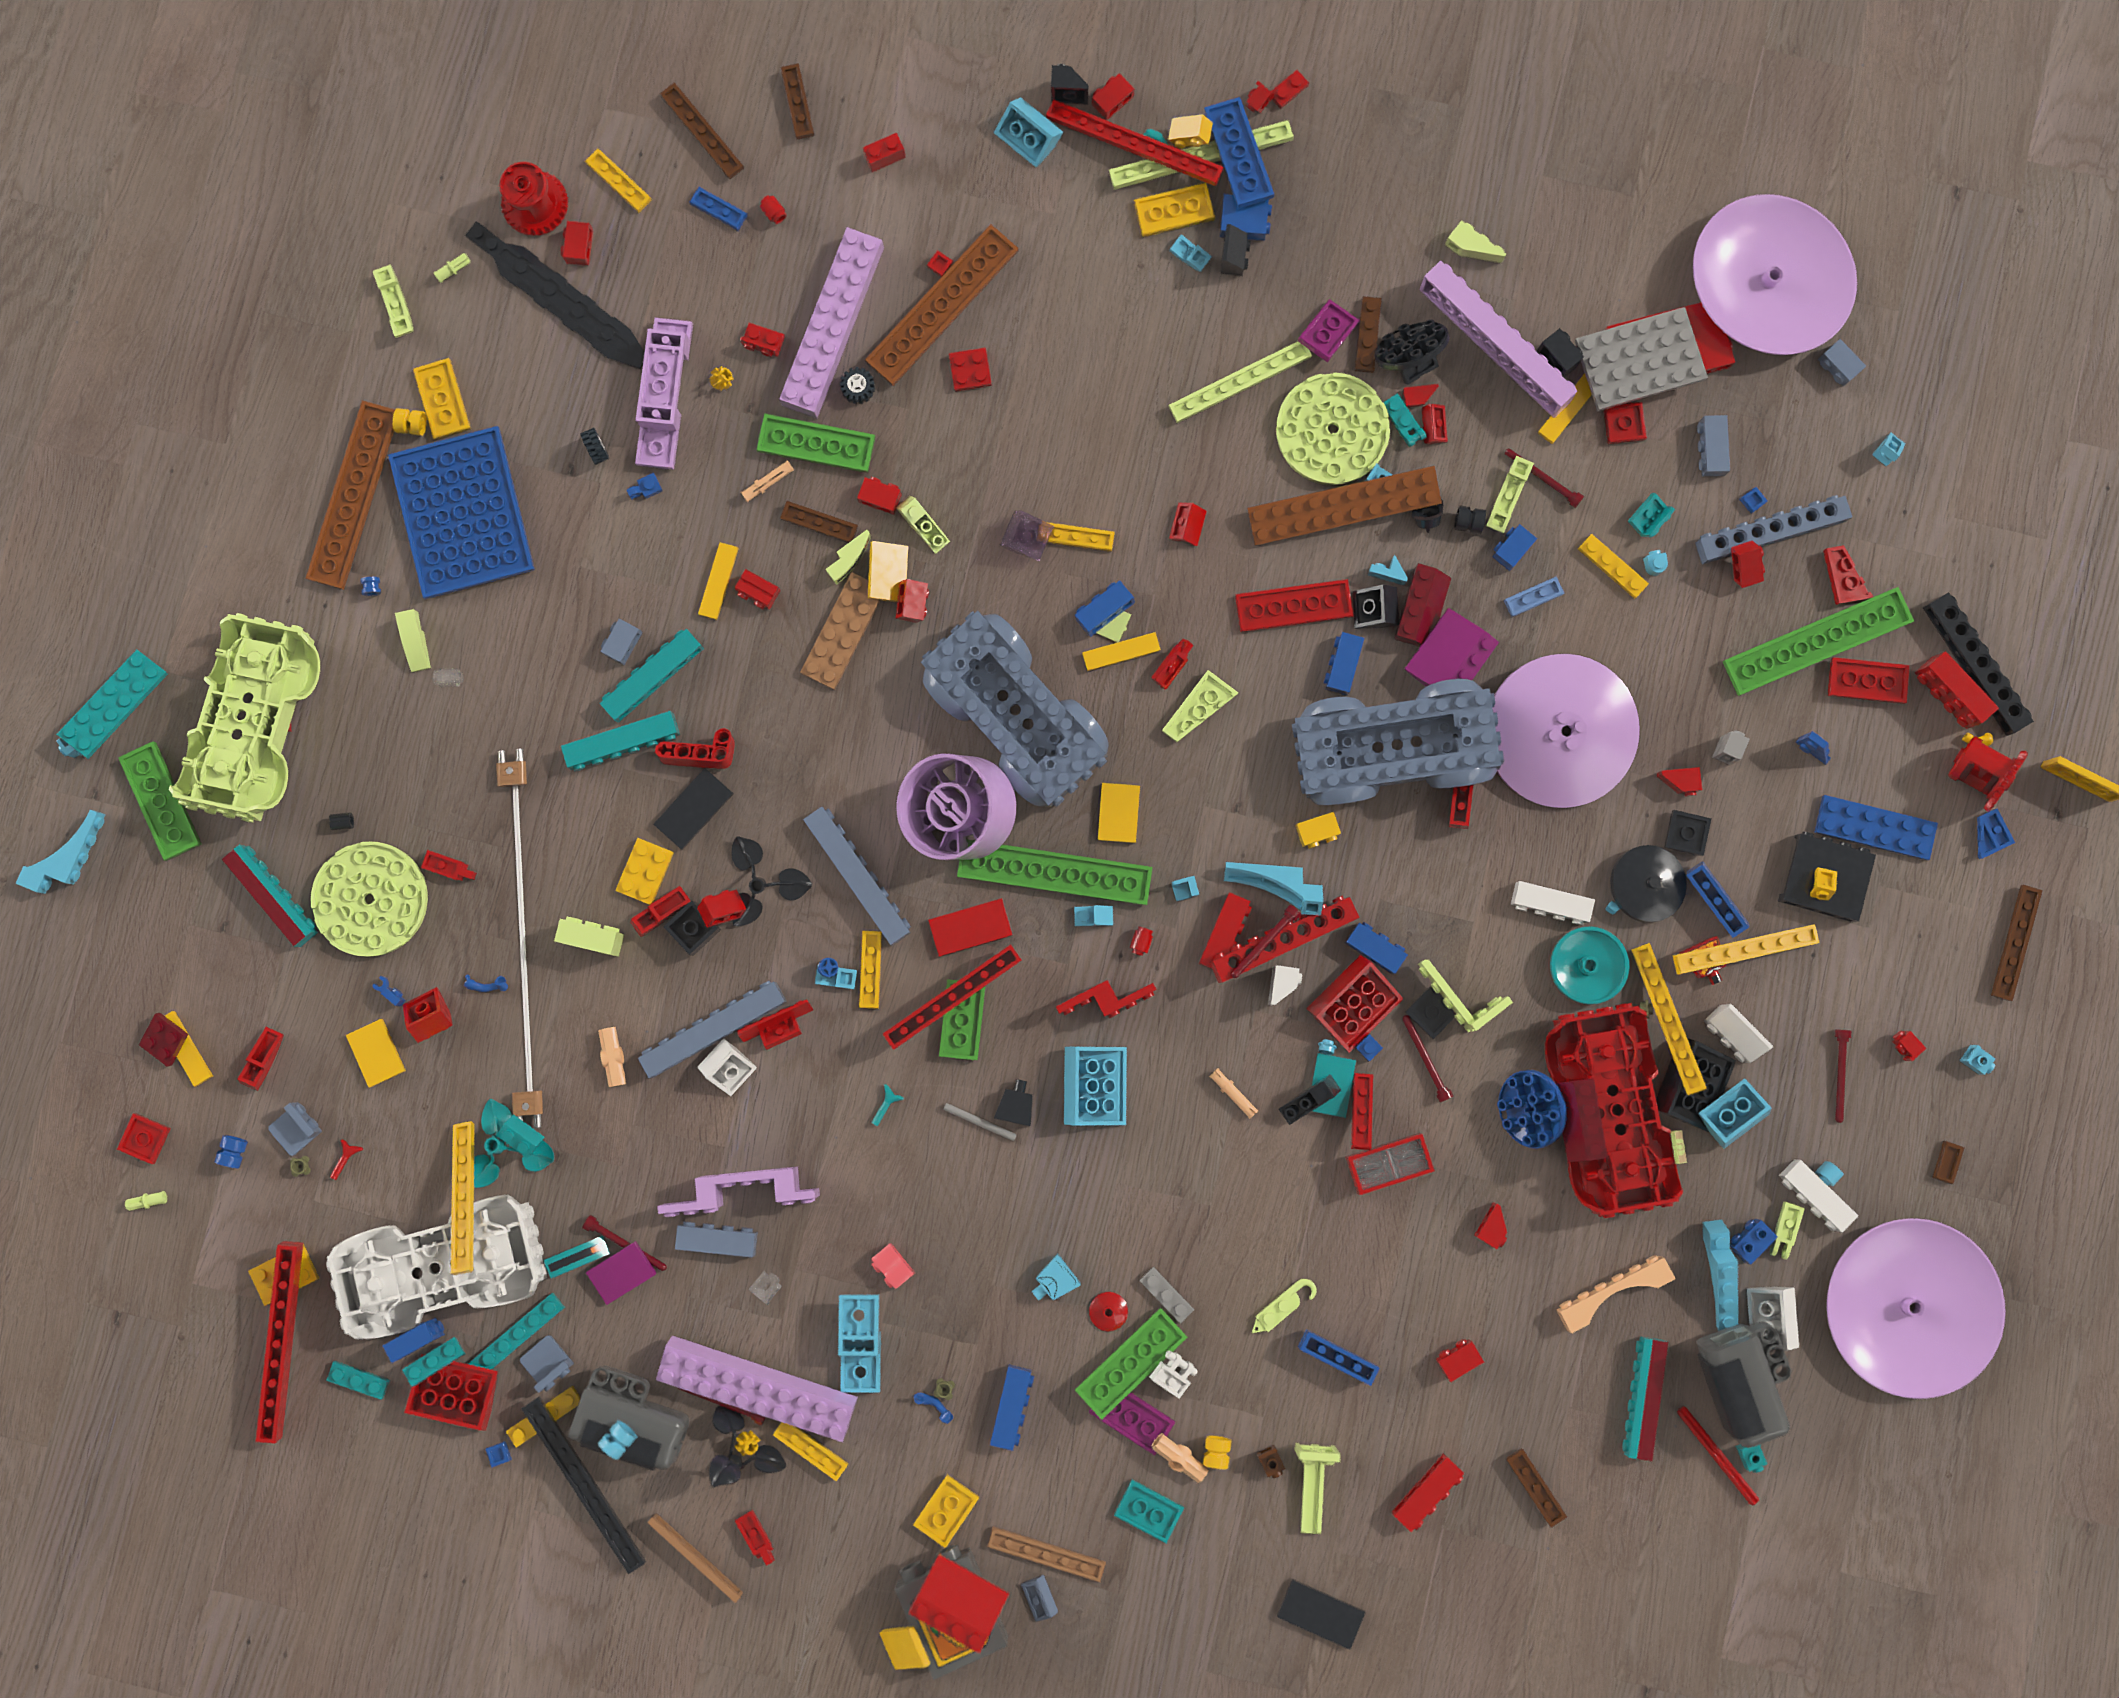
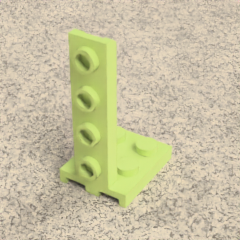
M1429 960L1418 963L1420 973L1425 978H1429L1432 982L1431 987L1437 994L1440 992L1444 998V1004L1447 1008L1453 1009L1456 1013L1455 1018L1461 1025H1465L1463 1027L1468 1033L1474 1030L1477 1031L1513 1003L1508 996L1503 998L1501 996L1496 997L1487 1003L1489 1006L1487 1009H1480L1471 1015Z
M1295 1443V1452L1304 1463L1301 1533L1321 1534L1325 1464L1334 1465V1462H1340V1453L1335 1445L1330 1447L1319 1446V1444L1300 1445Z

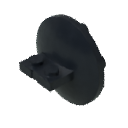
M1433 319L1411 325L1402 324L1398 327V330L1383 336V340L1375 350L1376 362L1383 369L1400 370L1404 383L1409 385L1419 379L1420 376L1439 367L1436 356L1445 349L1449 342L1448 330L1443 324L1434 322ZM1399 332L1400 336L1394 338L1393 334Z

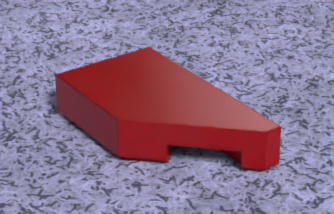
M1431 384L1403 388L1406 407L1424 406L1438 389L1439 385Z

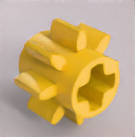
M721 366L720 368H714L710 372L712 375L709 378L710 383L715 389L722 391L724 388L727 390L732 386V373L727 368Z
M752 1430L749 1433L743 1431L737 1436L736 1441L738 1444L734 1447L742 1456L746 1454L752 1455L757 1451V1443L760 1439Z

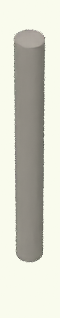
M948 1103L945 1104L943 1110L1012 1141L1017 1136V1134Z

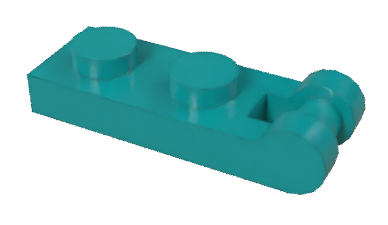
M1398 393L1384 402L1390 420L1409 447L1415 445V442L1419 439L1423 440L1426 438V433L1418 425ZM1413 429L1415 434L1411 436L1408 432Z

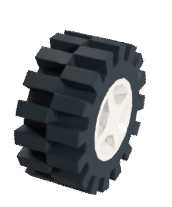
M855 367L854 370L849 368V372L845 371L844 376L841 377L840 387L843 396L849 402L853 401V404H857V402L863 404L864 400L866 402L869 401L868 398H872L873 392H875L873 377L868 370L867 372L865 371V368L859 369V367Z
M594 427L580 433L583 443L595 465L609 459L607 451Z

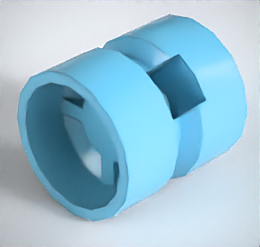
M618 1420L610 1428V1434H605L598 1444L607 1455L618 1460L626 1451L625 1446L629 1447L637 1438V1435L628 1425Z

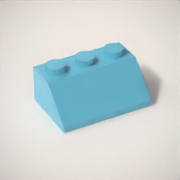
M1021 97L1009 103L994 131L997 136L1035 167H1038L1055 148L1063 133Z
M1744 1078L1703 1109L1699 1116L1710 1134L1725 1149L1767 1117L1772 1108Z

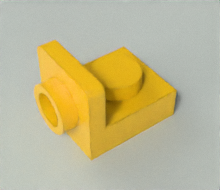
M1818 867L1815 870L1814 888L1810 892V896L1819 900H1830L1836 892L1837 872Z

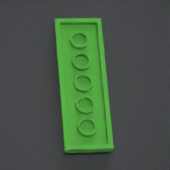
M764 414L757 451L868 473L875 435Z
M152 741L119 757L118 759L163 860L168 861L201 845L185 806L178 804V800L172 797L173 794L170 792L169 787L175 784L157 743Z
M1160 1308L1093 1371L1075 1391L1102 1420L1161 1361L1166 1359L1165 1354L1167 1351L1173 1352L1187 1336Z

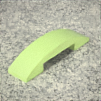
M388 265L374 270L373 274L377 286L381 290L395 338L414 332L409 310L392 266Z
M1518 456L1515 457L1493 506L1486 527L1501 533L1505 532L1512 511L1533 467V462Z

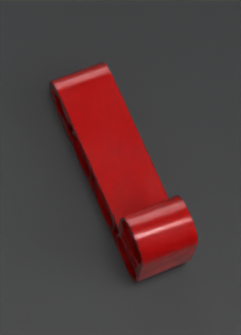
M722 728L716 731L713 745L660 742L655 748V753L665 765L726 769L732 763L735 741L730 731ZM724 738H728L727 741L721 742ZM683 753H688L686 756L681 757ZM702 754H707L704 758H699ZM725 755L723 759L718 760L720 756Z

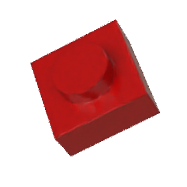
M937 250L927 264V268L942 277L952 266L953 260Z

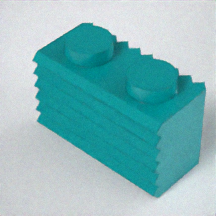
M514 1114L504 1123L496 1135L500 1140L509 1144V1147L519 1151V1154L522 1153V1156H525V1158H528L545 1138Z

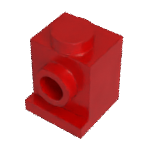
M1257 81L1258 87L1250 91L1247 96V104L1245 105L1253 113L1256 110L1261 113L1275 96L1267 87Z
M1899 1031L1893 1036L1894 1040L1892 1042L1896 1045L1895 1049L1901 1055H1905L1904 1061L1915 1060L1927 1049L1911 1031Z

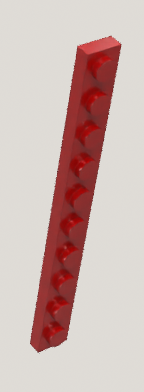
M1053 100L1046 113V118L1050 121L1213 186H1216L1223 172V167L1059 101Z

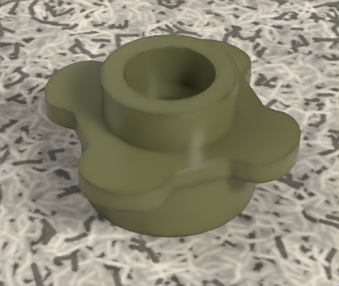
M1646 999V1002H1640V1009L1646 1011L1647 1019H1650L1649 1015H1653L1652 1003H1649L1648 999Z
M302 1156V1158H292L290 1160L291 1174L294 1177L299 1176V1174L308 1175L311 1172L308 1165L309 1157Z
M942 1378L937 1379V1388L934 1391V1396L936 1398H945L946 1400L952 1399V1389L955 1387V1383L953 1381H944Z

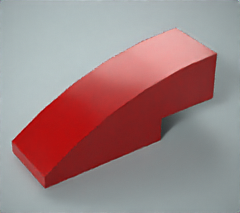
M678 886L649 905L647 909L631 918L630 923L642 938L684 908L691 900L681 886Z
M265 1027L246 1058L247 1064L237 1078L240 1084L256 1091L259 1090L280 1048L284 1037L282 1033Z

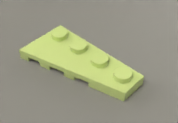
M1208 670L1163 728L1162 732L1174 741L1179 742L1234 698L1238 692Z

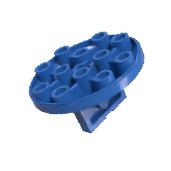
M1535 1070L1516 1072L1504 1082L1497 1103L1503 1128L1516 1142L1528 1148L1536 1149L1553 1144L1561 1136L1566 1123V1105L1558 1086L1547 1075ZM1501 1111H1506L1507 1119H1503Z

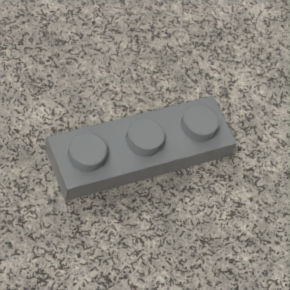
M1154 1267L1139 1280L1180 1324L1194 1311V1308Z

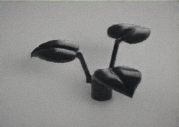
M740 836L734 839L731 852L733 863L738 869L743 871L747 870L750 866L752 868V880L749 883L752 896L748 893H739L746 910L741 918L732 920L734 926L750 924L761 915L763 905L761 901L754 898L756 894L763 892L766 887L780 885L779 893L787 900L801 898L812 887L808 876L794 868L781 871L779 874L780 882L766 883L763 878L756 877L754 864H758L762 860V847L751 839Z
M723 1406L715 1408L712 1417L714 1427L723 1434H730L732 1432V1440L728 1456L717 1455L710 1462L709 1478L712 1488L736 1483L741 1477L740 1469H744L753 1460H755V1468L763 1473H776L786 1468V1462L777 1449L769 1445L759 1446L755 1456H751L743 1463L738 1455H732L736 1431L743 1430L745 1425L744 1419L740 1413Z

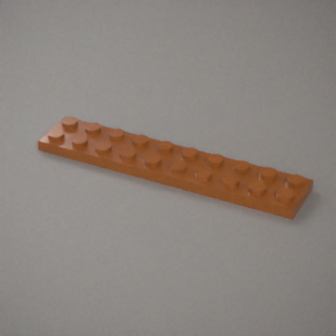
M990 224L865 359V362L894 386L1014 257L1019 248Z
M362 400L307 571V580L344 590L394 433L393 415L395 409Z
M1429 466L1248 507L1247 510L1254 544L1259 545L1437 505L1442 502L1435 466Z

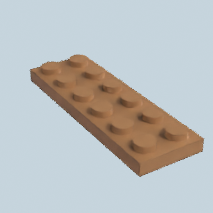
M851 572L800 672L833 690L836 689L881 601L868 598L867 579Z

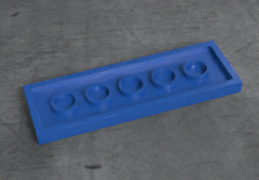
M1238 97L1204 107L1206 118L1213 122L1211 132L1237 207L1242 208L1274 198V192L1241 98Z
M1823 795L1814 833L1928 861L1931 857L1938 823Z

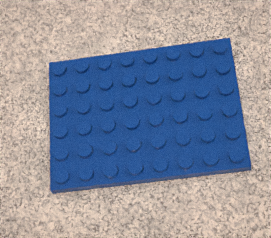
M498 426L388 455L424 599L535 571Z

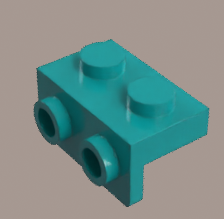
M1651 493L1630 517L1628 522L1640 536L1651 538L1671 518V514L1675 509L1672 506H1667L1656 493Z

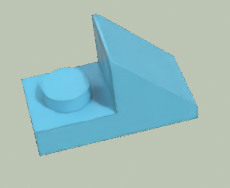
M1890 432L1874 451L1873 456L1887 466L1892 461L1895 462L1900 456L1905 443Z
M1395 555L1391 560L1389 569L1384 564L1375 563V565L1372 564L1370 566L1368 576L1403 586L1408 579Z
M1113 906L1074 907L1075 926L1113 925Z

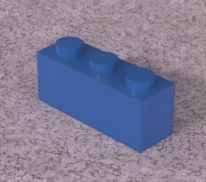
M1121 581L1111 583L1106 588L1107 591L1103 594H1097L1093 597L1090 604L1087 606L1083 605L1076 611V621L1089 637L1093 636L1135 603L1133 595Z
M1342 632L1340 637L1336 636L1333 646L1336 648L1335 655L1331 654L1329 666L1332 667L1330 673L1325 675L1324 684H1327L1325 690L1343 695L1350 693L1364 641L1363 637Z
M1357 923L1344 943L1392 975L1396 974L1408 956L1404 952L1405 949L1398 944L1393 945L1388 942L1389 938L1382 933L1378 935L1372 931L1373 928L1367 923Z

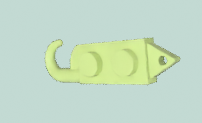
M1301 1279L1294 1283L1255 1316L1256 1321L1252 1333L1271 1331L1298 1308L1300 1299L1296 1292L1303 1286L1311 1288L1312 1293L1309 1299L1312 1300L1317 1292L1315 1284L1308 1279Z

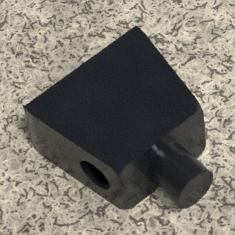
M1016 1079L1014 1090L1005 1089L994 1119L1031 1126L1033 1094L1025 1093L1027 1081Z

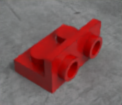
M749 322L744 337L741 336L740 341L743 347L749 351H754L755 349L761 351V354L767 357H772V355L778 357L785 335Z

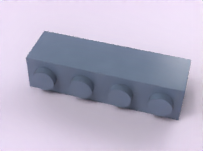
M684 1221L683 1224L677 1226L675 1249L754 1257L758 1232H753V1228L741 1227V1230H733L734 1226L722 1225V1228H714V1224L703 1223V1226H695V1222Z

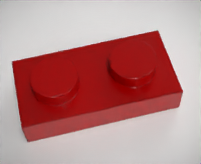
M1296 70L1271 91L1275 94L1272 100L1282 109L1309 86V82Z

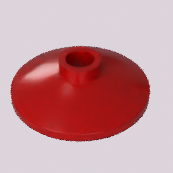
M1103 1292L1092 1300L1089 1307V1316L1092 1323L1098 1329L1114 1331L1125 1323L1128 1316V1307L1125 1300L1119 1294ZM1111 1309L1112 1315L1107 1316L1105 1310Z

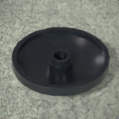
M1654 845L1638 846L1625 852L1616 861L1610 878L1612 896L1618 907L1630 918L1641 922H1657L1670 917L1680 908L1686 895L1687 882L1682 865L1669 851Z

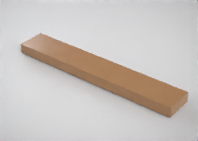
M655 1513L647 1523L736 1603L743 1594L742 1591L664 1519Z
M994 1526L987 1545L989 1548L1097 1582H1101L1106 1561Z

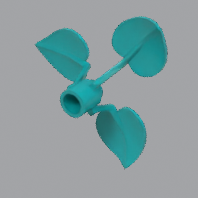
M493 1099L487 1101L481 1118L483 1131L488 1135H492L484 1143V1148L488 1152L487 1154L490 1155V1158L487 1155H477L474 1157V1188L488 1186L498 1178L500 1169L493 1163L495 1161L493 1154H500L504 1150L519 1153V1151L512 1147L505 1146L503 1140L496 1136L504 1123L512 1116V1113L508 1107ZM542 1141L528 1158L522 1157V1163L529 1171H541L554 1161V1152L548 1143Z

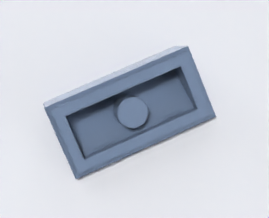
M1044 1575L1021 1584L1036 1622L1052 1618L1058 1613Z

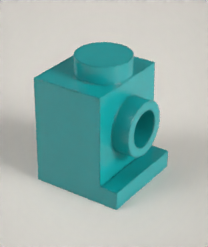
M1741 1444L1736 1446L1743 1466L1749 1472H1761L1764 1470L1763 1466L1767 1465L1760 1447L1761 1444L1752 1448L1743 1447ZM1756 1455L1757 1460L1752 1461V1457Z

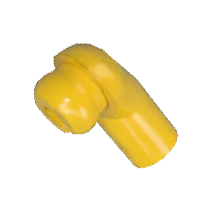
M1967 732L1962 740L1969 743L1974 736ZM1985 733L1979 737L1983 740L1982 743L1987 746L1993 743V736L1990 733Z

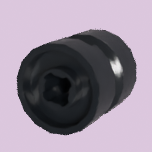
M1459 505L1455 517L1454 530L1466 531L1469 529L1471 533L1481 534L1485 524L1486 510L1475 508L1472 511L1470 507Z

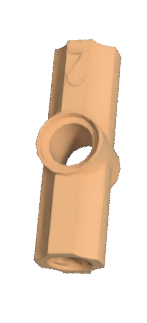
M616 1027L598 1030L602 1048L600 1052L601 1061L606 1069L609 1087L626 1084L623 1068L624 1055L622 1048L619 1047Z
M1162 1433L1153 1441L1152 1449L1168 1460V1465L1173 1470L1184 1472L1197 1483H1200L1207 1475V1467L1191 1456L1192 1452L1188 1447L1175 1444Z

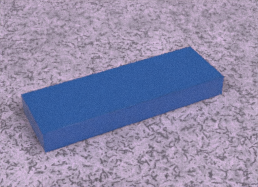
M698 187L689 202L690 205L739 231L748 216L746 212L701 187Z

